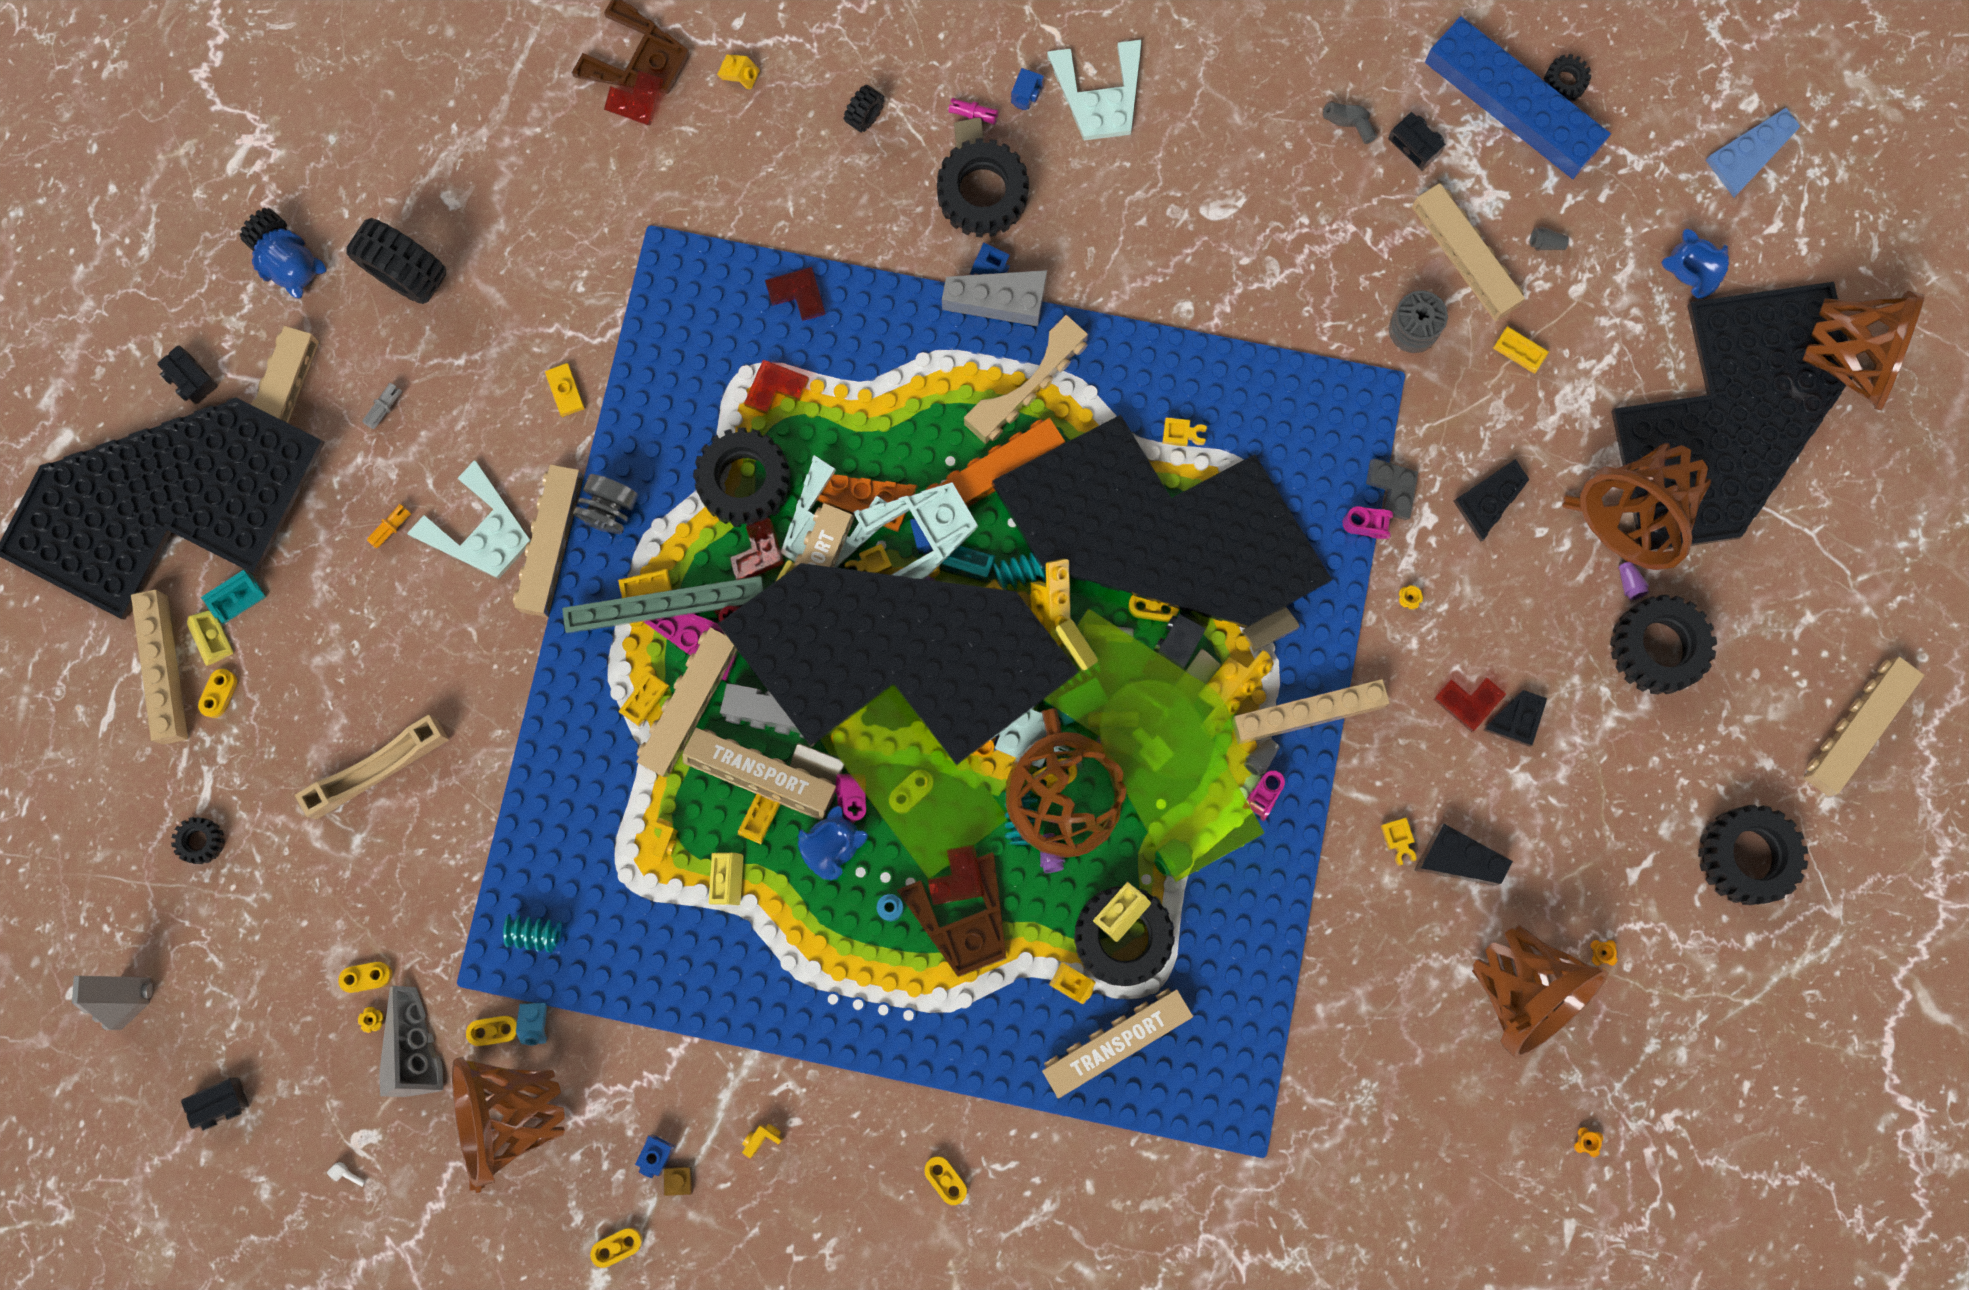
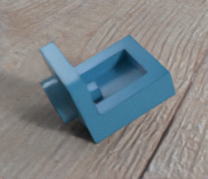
M546 1003L519 1004L516 1033L521 1044L534 1046L546 1043L547 1037L544 1031L547 1014Z

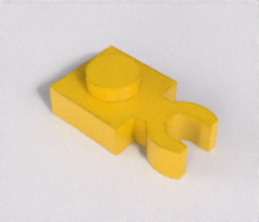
M1165 418L1162 444L1187 447L1188 440H1192L1196 445H1204L1206 439L1197 437L1196 433L1206 432L1207 426L1200 424L1193 428L1190 427V420Z
M882 544L859 553L861 561L851 560L845 564L846 569L855 567L857 571L882 573L892 568Z
M1407 818L1381 825L1380 827L1388 850L1396 848L1395 861L1397 865H1403V854L1409 855L1411 862L1416 861L1415 852L1408 847V844L1415 841Z

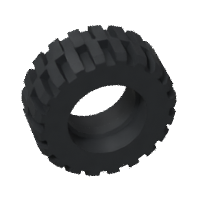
M977 138L974 144H970L968 140L962 143L961 149L955 147L950 151V157H945L942 161V168L939 169L937 175L939 207L942 208V214L945 219H950V224L955 229L960 227L962 228V233L969 235L970 232L976 233V237L983 238L984 233H989L990 237L997 236V231L1002 230L1004 233L1009 230L1010 225L1016 224L1020 219V214L1025 211L1029 193V176H1027L1025 164L1020 162L1018 153L1016 151L1010 152V146L1005 143L1002 146H998L997 140L990 139L989 143H984L983 138ZM989 170L998 174L1005 182V195L998 203L992 206H974L962 197L960 192L961 181L973 171Z
M369 218L364 220L346 247V254L364 271L392 290L419 304L429 302L446 276V267L432 253L399 230L378 219Z
M738 428L736 433H732L731 429L725 430V436L719 438L718 435L712 437L713 443L710 446L705 444L701 449L702 457L697 456L695 464L697 469L693 470L696 491L708 512L713 517H718L719 521L725 524L730 522L733 527H741V524H746L747 527H754L757 521H761L763 524L769 521L767 518L769 515L773 514V516H776L780 512L779 506H785L788 500L786 495L791 492L792 485L790 479L792 476L786 456L778 443L775 444L773 439L767 434L762 436L759 430L752 429L751 432H747L746 428ZM743 458L759 461L765 468L766 479L756 493L748 497L736 498L727 495L722 490L720 478L724 469L730 463Z
M1660 595L1656 598L1652 596L1631 607L1619 618L1620 622L1615 624L1613 629L1615 636L1611 637L1610 645L1615 646L1611 656L1612 660L1617 659L1619 665L1616 666V669L1619 673L1623 671L1627 675L1624 679L1629 684L1635 682L1637 683L1636 689L1643 692L1649 689L1650 694L1659 695L1663 692L1665 695L1672 694L1698 682L1703 678V674L1710 670L1712 665L1709 662L1714 660L1716 656V651L1712 650V647L1717 645V638L1711 635V631L1715 629L1712 623L1707 624L1704 618L1707 617L1703 610L1700 612L1695 610L1696 604L1691 601L1685 604L1683 603L1684 598L1674 596L1671 599L1669 595ZM1652 623H1660L1670 627L1677 633L1683 648L1679 664L1674 667H1665L1649 657L1643 643L1644 631L1647 626Z
M1747 805L1721 813L1716 817V821L1710 822L1707 825L1706 830L1708 833L1702 834L1700 843H1703L1704 847L1698 849V857H1703L1704 863L1699 865L1701 872L1706 871L1708 874L1705 880L1709 885L1715 884L1717 886L1715 892L1720 896L1727 895L1729 901L1734 903L1741 902L1742 905L1766 904L1785 898V895L1791 894L1797 889L1795 884L1803 881L1805 876L1801 871L1808 867V861L1804 860V855L1808 854V847L1802 845L1801 840L1805 839L1802 831L1796 832L1794 829L1797 824L1792 819L1785 820V813L1779 810L1772 811L1771 807L1765 805L1758 807L1756 805ZM1745 831H1752L1760 835L1771 850V867L1765 877L1761 879H1752L1746 876L1735 862L1734 844L1738 836Z
M1114 886L1097 893L1081 910L1075 924L1074 943L1076 945V952L1083 966L1095 978L1114 986L1137 985L1153 978L1165 967L1164 965L1170 959L1175 937H1173L1174 925L1173 921L1171 922L1167 908L1162 906L1156 896L1153 897L1142 888L1137 889L1151 902L1150 906L1140 916L1148 930L1147 946L1143 953L1133 960L1120 961L1110 957L1100 943L1099 934L1101 928L1093 920L1122 888Z

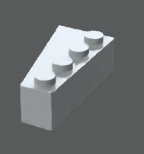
M1047 270L946 277L942 295V310L1038 326L1047 281Z
M727 683L720 714L726 717L725 721L734 724H740L741 720L751 722V727L763 730L765 726L774 727L775 732L789 735L790 731L800 733L769 691L766 694H762V691L756 688Z

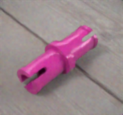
M956 98L951 99L952 105L949 104V113L965 116L968 119L981 118L983 122L991 123L992 125L996 124L997 120L995 118H998L999 112L997 109L980 106L978 102L974 101L969 103Z

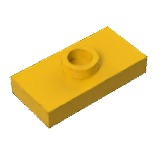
M1508 326L1493 347L1499 353L1534 374L1549 353L1546 349Z
M568 363L545 371L561 417L585 409Z
M668 569L618 580L622 598L673 590Z
M648 671L618 712L640 727L670 686Z
M756 794L738 830V835L762 844L781 804Z

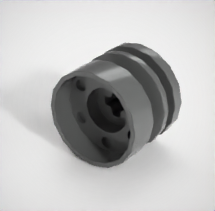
M1424 290L1413 291L1404 296L1395 309L1388 326L1389 335L1393 343L1401 350L1409 353H1420L1431 348L1446 327L1448 320L1446 305L1437 295Z
M590 474L583 490L592 499L579 498L578 503L584 508L576 507L573 512L574 516L597 530L622 534L625 528L618 522L627 523L628 518L619 511L620 509L633 510L639 495L621 483L603 476Z

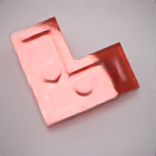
M639 71L633 93L610 86L604 110L646 125H651L664 79Z
M812 267L765 280L772 306L796 299L802 321L826 315Z
M763 360L744 405L768 415L777 393L800 401L809 382V377Z
M768 517L763 521H758L746 527L752 548L730 557L736 580L752 578L784 564L772 520Z
M1485 678L1476 690L1469 695L1451 679L1433 700L1469 731L1474 732L1504 698L1506 693L1490 679Z
M974 844L948 849L947 854L952 874L928 880L933 905L982 897L984 890Z

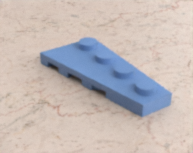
M1785 108L1711 154L1706 159V162L1735 198L1800 128V125L1788 109Z

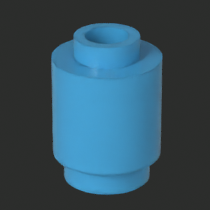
M887 894L879 899L877 912L884 920L893 922L902 916L904 906L897 896ZM889 902L895 906L892 912L885 910V905Z

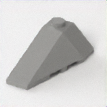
M74 976L72 1004L83 1013H90L93 1016L92 1020L101 1022L104 1030H122L149 1004V998H151L153 993V986L150 983L151 978Z
M390 987L379 1070L380 1096L408 1097L443 1091L442 1062L440 1056H436L432 1044L434 1042L433 1035L428 1033L424 1021L426 1015L416 987Z

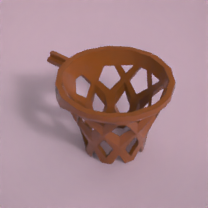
M1908 290L1901 298L1863 301L1825 299L1819 315L1828 321L1818 322L1814 326L1811 336L1819 344L1807 346L1803 361L1826 370L1849 388L1868 399L1874 406V409L1881 411L1888 399L1911 341L1924 302V294ZM1883 304H1892L1882 308H1875L1876 306H1880ZM1860 311V313L1852 314L1849 316H1846L1841 312ZM1878 320L1888 326L1885 334L1875 337L1867 328V326ZM1841 330L1851 340L1837 343L1827 332ZM1865 352L1875 364L1873 370H1863L1856 355ZM1823 356H1832L1842 368L1829 362ZM1848 376L1852 377L1854 381L1860 386V388L1857 387Z
M1665 443L1641 459L1622 467L1604 466L1589 478L1580 497L1565 495L1564 503L1562 504L1563 508L1581 511L1592 532L1608 549L1624 560L1652 570L1674 568L1689 555L1692 543L1691 532L1698 507L1711 484V479H1706L1708 467L1705 462L1699 460L1690 463L1691 450L1682 445L1669 449V443ZM1680 456V464L1665 466V460ZM1698 470L1695 487L1690 488V472ZM1664 478L1675 479L1677 486L1673 485L1665 488ZM1637 486L1648 491L1646 496L1630 499ZM1612 487L1624 490L1618 504L1603 505L1602 497ZM1661 501L1669 511L1654 520L1656 503ZM1640 512L1641 529L1627 535L1618 529L1623 513ZM1666 526L1670 538L1657 551H1651V532ZM1680 532H1682L1683 543H1681ZM1641 537L1642 547L1634 542L1633 539ZM1672 543L1673 551L1663 552Z
M1053 708L1042 711L1046 736L1031 743L1013 762L1006 781V808L1010 820L1022 839L1040 852L1064 858L1076 857L1089 853L1108 839L1119 821L1121 805L1125 799L1127 788L1122 782L1123 771L1109 752L1100 743L1081 734L1061 733L1057 709ZM1062 745L1076 748L1073 751L1054 752V747ZM1057 755H1068L1071 758L1059 762ZM1082 757L1096 758L1107 769L1114 789L1113 805L1108 812L1096 819L1093 814H1073L1074 802L1071 798L1061 794L1069 779L1065 769L1082 761ZM1046 758L1047 768L1033 778L1029 773L1032 762ZM1049 774H1054L1058 780L1050 789L1039 782ZM1025 779H1026V781L1028 782V784L1022 789V786H1023L1024 781H1025ZM1031 788L1041 797L1037 812L1022 806L1021 798ZM1052 802L1064 806L1061 816L1046 814ZM1026 815L1035 818L1034 827ZM1042 820L1057 823L1062 835L1045 838L1039 833ZM1086 822L1082 829L1072 833V823ZM1086 830L1094 832L1083 843L1074 844L1072 836ZM1064 839L1067 845L1053 841Z
M1518 925L1516 929L1511 928L1504 933L1509 947L1495 942L1491 943L1485 949L1489 962L1486 963L1481 959H1477L1473 964L1474 969L1472 970L1486 991L1504 1031L1500 1040L1502 1046L1515 1059L1531 1053L1569 1023L1597 994L1606 982L1609 974L1603 967L1590 966L1542 942L1521 925ZM1530 946L1541 952L1543 956L1534 954ZM1497 953L1500 955L1504 970L1501 969ZM1559 958L1572 961L1575 964L1562 962ZM1511 959L1514 960L1517 976L1515 974ZM1548 975H1554L1556 980L1549 984ZM1565 1001L1559 1008H1557V1009L1554 1011V1009H1555L1561 1002Z
M464 1057L453 1060L452 1088L455 1117L461 1151L469 1176L470 1191L475 1190L476 1193H480L481 1188H485V1185L495 1183L493 1175L513 1159L564 1135V1127H555L565 1119L564 1108L547 1104L561 1093L559 1082L550 1081L551 1078L555 1077L553 1070L500 1068L468 1061ZM484 1089L488 1090L489 1092H491V1093H493V1094L490 1095V1094L484 1092ZM518 1091H526L538 1096L533 1098ZM491 1108L504 1116L501 1121L490 1118L489 1110ZM530 1119L541 1120L535 1127L524 1126ZM505 1142L510 1143L503 1155L494 1157V1154Z

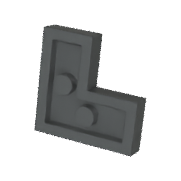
M1378 459L1370 460L1366 484L1388 490L1385 510L1392 511L1393 517L1402 520L1410 519L1418 471Z

